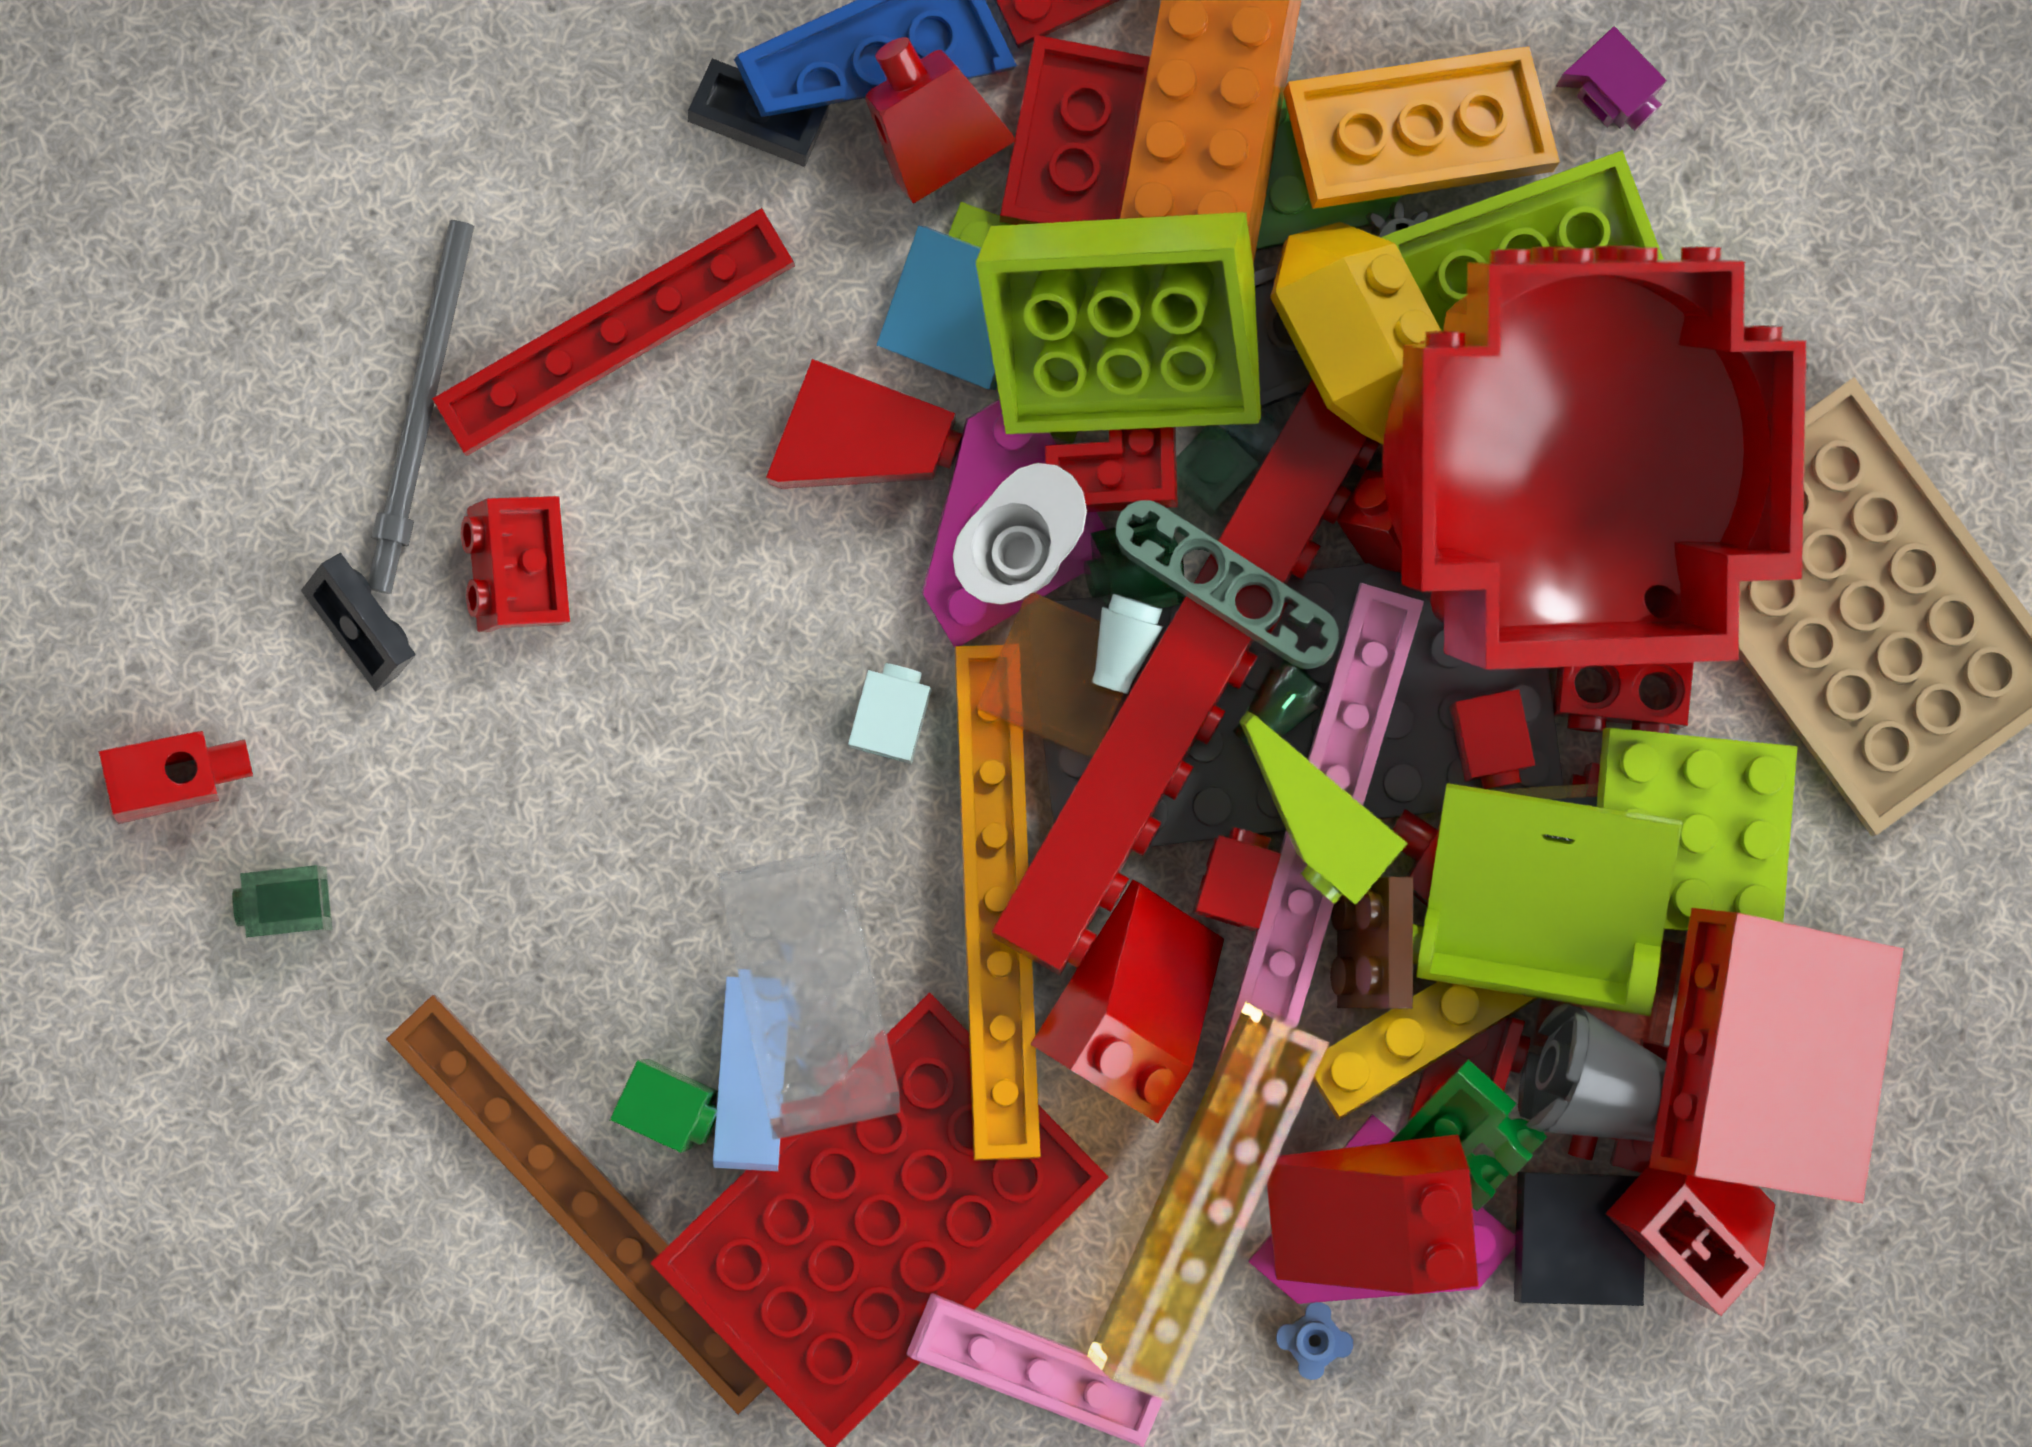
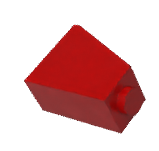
M812 359L766 479L769 485L780 489L934 480L939 465L947 469L952 467L960 447L962 433L953 430L956 423V414L954 412Z

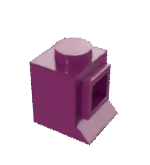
M1613 26L1562 74L1555 87L1581 88L1577 97L1606 128L1614 122L1621 129L1627 123L1633 131H1636L1662 106L1655 96L1660 92L1667 80Z

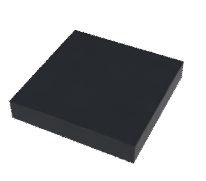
M1517 1172L1514 1302L1644 1306L1645 1254L1606 1215L1607 1211L1639 1176Z

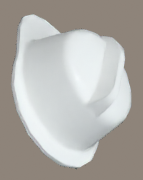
M1035 463L1019 468L1000 484L983 506L968 520L957 536L953 552L955 574L968 593L982 602L1003 605L1020 601L1050 583L1059 570V565L1073 550L1084 530L1087 513L1084 493L1073 475L1056 465Z

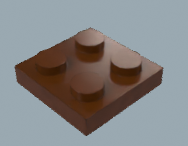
M1379 877L1356 905L1344 894L1333 905L1331 922L1334 929L1337 930V957L1332 962L1330 981L1332 990L1337 995V1008H1413V877Z

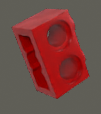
M1694 662L1557 667L1553 706L1554 716L1568 717L1567 729L1603 733V729L1606 728V722L1632 724L1631 730L1670 734V729H1681L1688 726ZM1592 669L1603 676L1606 682V693L1601 702L1589 703L1581 699L1577 694L1575 679L1580 670ZM1645 676L1659 677L1667 684L1670 697L1664 709H1650L1641 701L1639 685Z
M1233 828V831L1230 830L1229 837L1218 835L1213 840L1206 864L1207 869L1202 877L1192 913L1246 930H1258L1281 858V853L1268 850L1271 838L1239 828Z

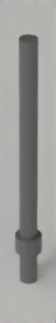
M449 221L384 513L376 514L371 538L377 540L368 579L370 589L375 592L392 594L402 546L408 547L411 539L414 521L409 519V514L434 408L432 398L437 395L474 231L472 224L462 221Z

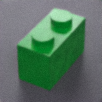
M637 1060L610 1121L682 1153L690 1150L694 1143L702 1145L703 1142H708L716 1126L718 1110L717 1106L712 1103L718 1090L653 1060Z

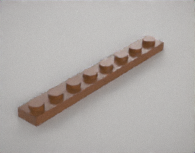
M432 995L386 1038L737 1415L768 1387L650 1264L670 1243L437 995Z

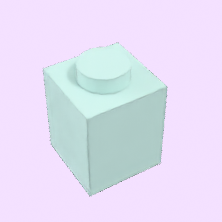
M885 663L883 673L868 670L848 743L850 748L912 764L932 691L930 686L919 684L921 672Z

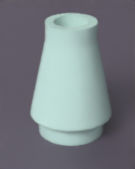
M1112 595L1109 608L1102 607L1097 661L1092 679L1093 683L1129 694L1136 674L1163 629V626L1158 624L1162 612L1161 608L1125 596Z

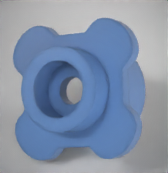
M1322 1302L1310 1303L1306 1307L1304 1316L1297 1319L1293 1324L1281 1325L1276 1334L1278 1346L1292 1353L1299 1363L1298 1371L1300 1375L1309 1380L1320 1378L1324 1374L1326 1365L1337 1357L1345 1358L1349 1356L1353 1350L1352 1336L1348 1332L1338 1329L1331 1319L1330 1307ZM1311 1335L1320 1336L1321 1343L1319 1346L1312 1347L1309 1344V1337Z

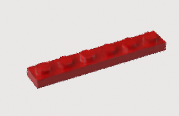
M760 208L432 399L463 453L468 456L795 267L794 261L763 208Z

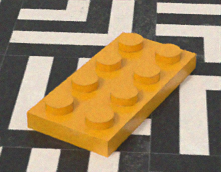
M1529 46L1289 81L1283 91L1312 209L1554 172L1560 163Z

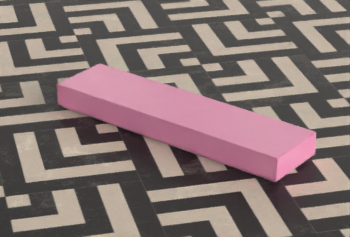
M932 1293L906 1353L912 1359L1141 1447H1144L1168 1389L1166 1385Z

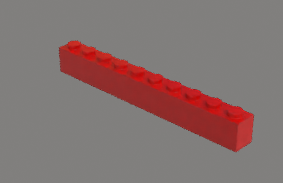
M1312 379L1218 542L1285 585L1292 574L1303 579L1321 548L1319 544L1311 540L1323 520L1333 525L1336 523L1338 516L1353 492L1344 487V483L1355 465L1364 470L1367 469L1381 443L1361 434L1330 411ZM1211 554L1194 584H1205L1216 576L1218 564ZM1248 585L1237 593L1235 605L1242 616L1248 619H1260L1271 611L1273 600L1265 588L1258 585ZM1187 596L1185 597L992 930L994 939L1061 976L1068 963L1076 968L1080 967L1097 937V934L1088 930L1093 918L1100 907L1109 912L1113 910L1130 879L1120 873L1132 851L1141 856L1145 854L1162 822L1152 817L1164 795L1176 800L1194 768L1185 762L1187 755L1196 740L1207 745L1221 723L1226 711L1216 706L1228 684L1239 690L1258 657L1248 651L1254 641L1252 638ZM1285 602L1283 604V608L1278 621L1269 630H1267L1268 633L1271 634L1273 632L1279 620L1281 619L1284 611L1286 610L1288 603Z

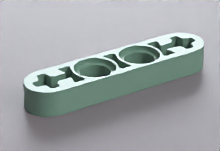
M1137 501L1128 505L1120 513L1116 522V542L1120 551L1129 560L1292 665L1300 668H1316L1325 664L1333 656L1338 643V627L1334 618L1326 610L1153 501ZM1148 517L1158 521L1156 534L1169 544H1172L1176 532L1186 537L1174 549L1168 567L1158 562L1164 556V548L1150 540H1146L1141 547L1132 543L1134 531L1128 526L1132 520L1143 524ZM1194 550L1209 552L1218 564L1216 576L1205 584L1189 582L1180 570L1182 558L1187 553ZM1248 585H1258L1265 588L1273 600L1271 611L1260 619H1248L1242 616L1235 605V597L1242 588ZM1285 602L1296 608L1289 614V621L1303 629L1309 627L1312 622L1322 627L1319 638L1326 644L1322 650L1311 646L1306 653L1298 651L1295 648L1298 636L1283 625L1280 629L1279 637H1274L1267 632L1278 621Z

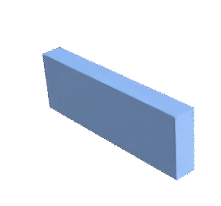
M726 977L713 1168L778 1171L791 980Z

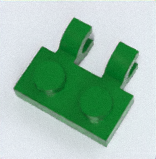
M1468 1059L1404 1124L1389 1143L1458 1134L1469 1166L1472 1208L1478 1211L1492 1198L1496 1192L1495 1189L1509 1174L1514 1176L1531 1159L1532 1153L1544 1142L1547 1135L1544 1132L1527 1127L1525 1125L1529 1122L1522 1118L1510 1119L1508 1115L1517 1103ZM1482 1142L1494 1153L1496 1159L1486 1154L1475 1156L1472 1151Z

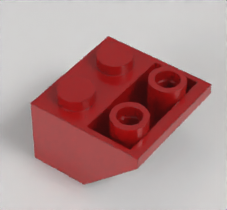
M1648 1166L1607 1211L1606 1215L1684 1296L1722 1316L1764 1269L1776 1205L1758 1186L1649 1168Z

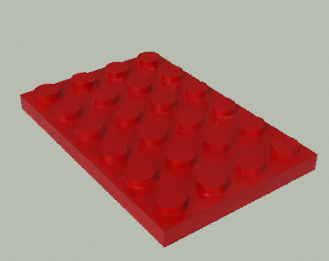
M929 992L780 1137L778 1171L746 1170L650 1264L826 1447H836L921 1363L918 1360L912 1359L906 1353L931 1293L975 1310L1109 1176L1039 1104V1158L974 1160L969 1032Z

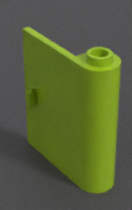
M1447 783L1424 926L1413 924V964L1418 965L1416 978L1651 1016L1682 821ZM1545 835H1551V836H1557V837L1570 838V839H1572V840H1564V839L1552 838V837H1547V836H1545Z

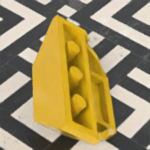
M1342 222L1289 235L1283 244L1282 257L1276 272L1270 298L1327 408L1361 434L1384 444V433L1389 408L1396 386L1403 373V344H1419L1420 341H1425V332L1441 331L1395 243Z

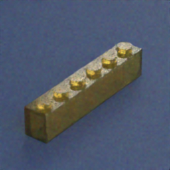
M1246 1001L1087 1354L1111 1380L1168 1401L1328 1047V1041L1302 1024Z

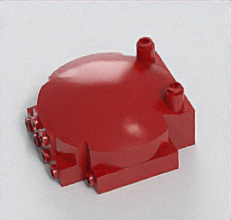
M1595 246V249L1532 247V260L1531 249H1491L1490 262L1467 263V295L1446 312L1443 331L1425 332V341H1420L1419 344H1403V373L1393 395L1384 433L1382 459L1384 489L1389 514L1402 546V585L1419 591H1432L1430 601L1432 612L1440 622L1444 623V654L1486 670L1738 661L1740 581L1802 579L1806 340L1783 338V326H1744L1745 261L1721 259V247L1715 246L1681 247V260H1658V248Z

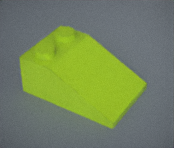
M1247 711L1239 722L1295 852L1308 864L1300 874L1334 904L1344 894L1356 905L1407 843L1259 718Z

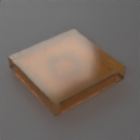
M1031 593L1026 596L976 709L1092 759L1107 732L1123 695L1122 692L1092 682L1096 670L1100 621L1039 594Z

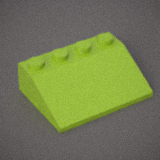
M1623 150L1381 237L1396 244L1441 331L1444 329L1446 312L1467 295V263L1490 262L1491 249H1531L1532 260V247L1594 249L1595 246L1658 248V260H1664Z
M1246 212L990 227L975 263L1006 434L1255 424L1260 422L1255 280Z

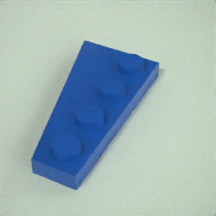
M855 0L737 54L734 59L762 117L866 98L865 96L871 89L888 80L875 58L876 53L885 44L902 37L909 38L920 59L933 51L942 50L967 79L1010 71L1017 67L985 0Z

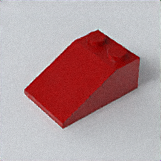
M1132 879L1082 964L1077 968L1030 1045L1158 1124L1193 1067L1224 938Z
M1458 1134L1264 1157L1276 1280L1406 1294L1479 1287L1470 1172Z

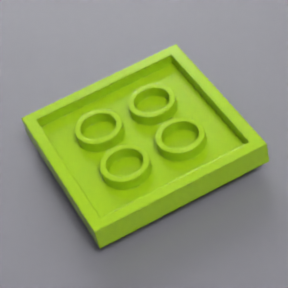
M1618 728L1603 729L1597 807L1682 821L1664 929L1688 931L1691 908L1737 912L1784 922L1798 746Z

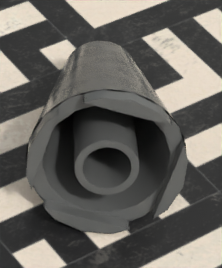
M1568 1003L1555 1007L1543 1021L1537 1032L1548 1036L1541 1054L1538 1055L1529 1051L1524 1063L1519 1085L1518 1111L1520 1117L1530 1120L1525 1125L1540 1132L1653 1142L1666 1061L1581 1007Z

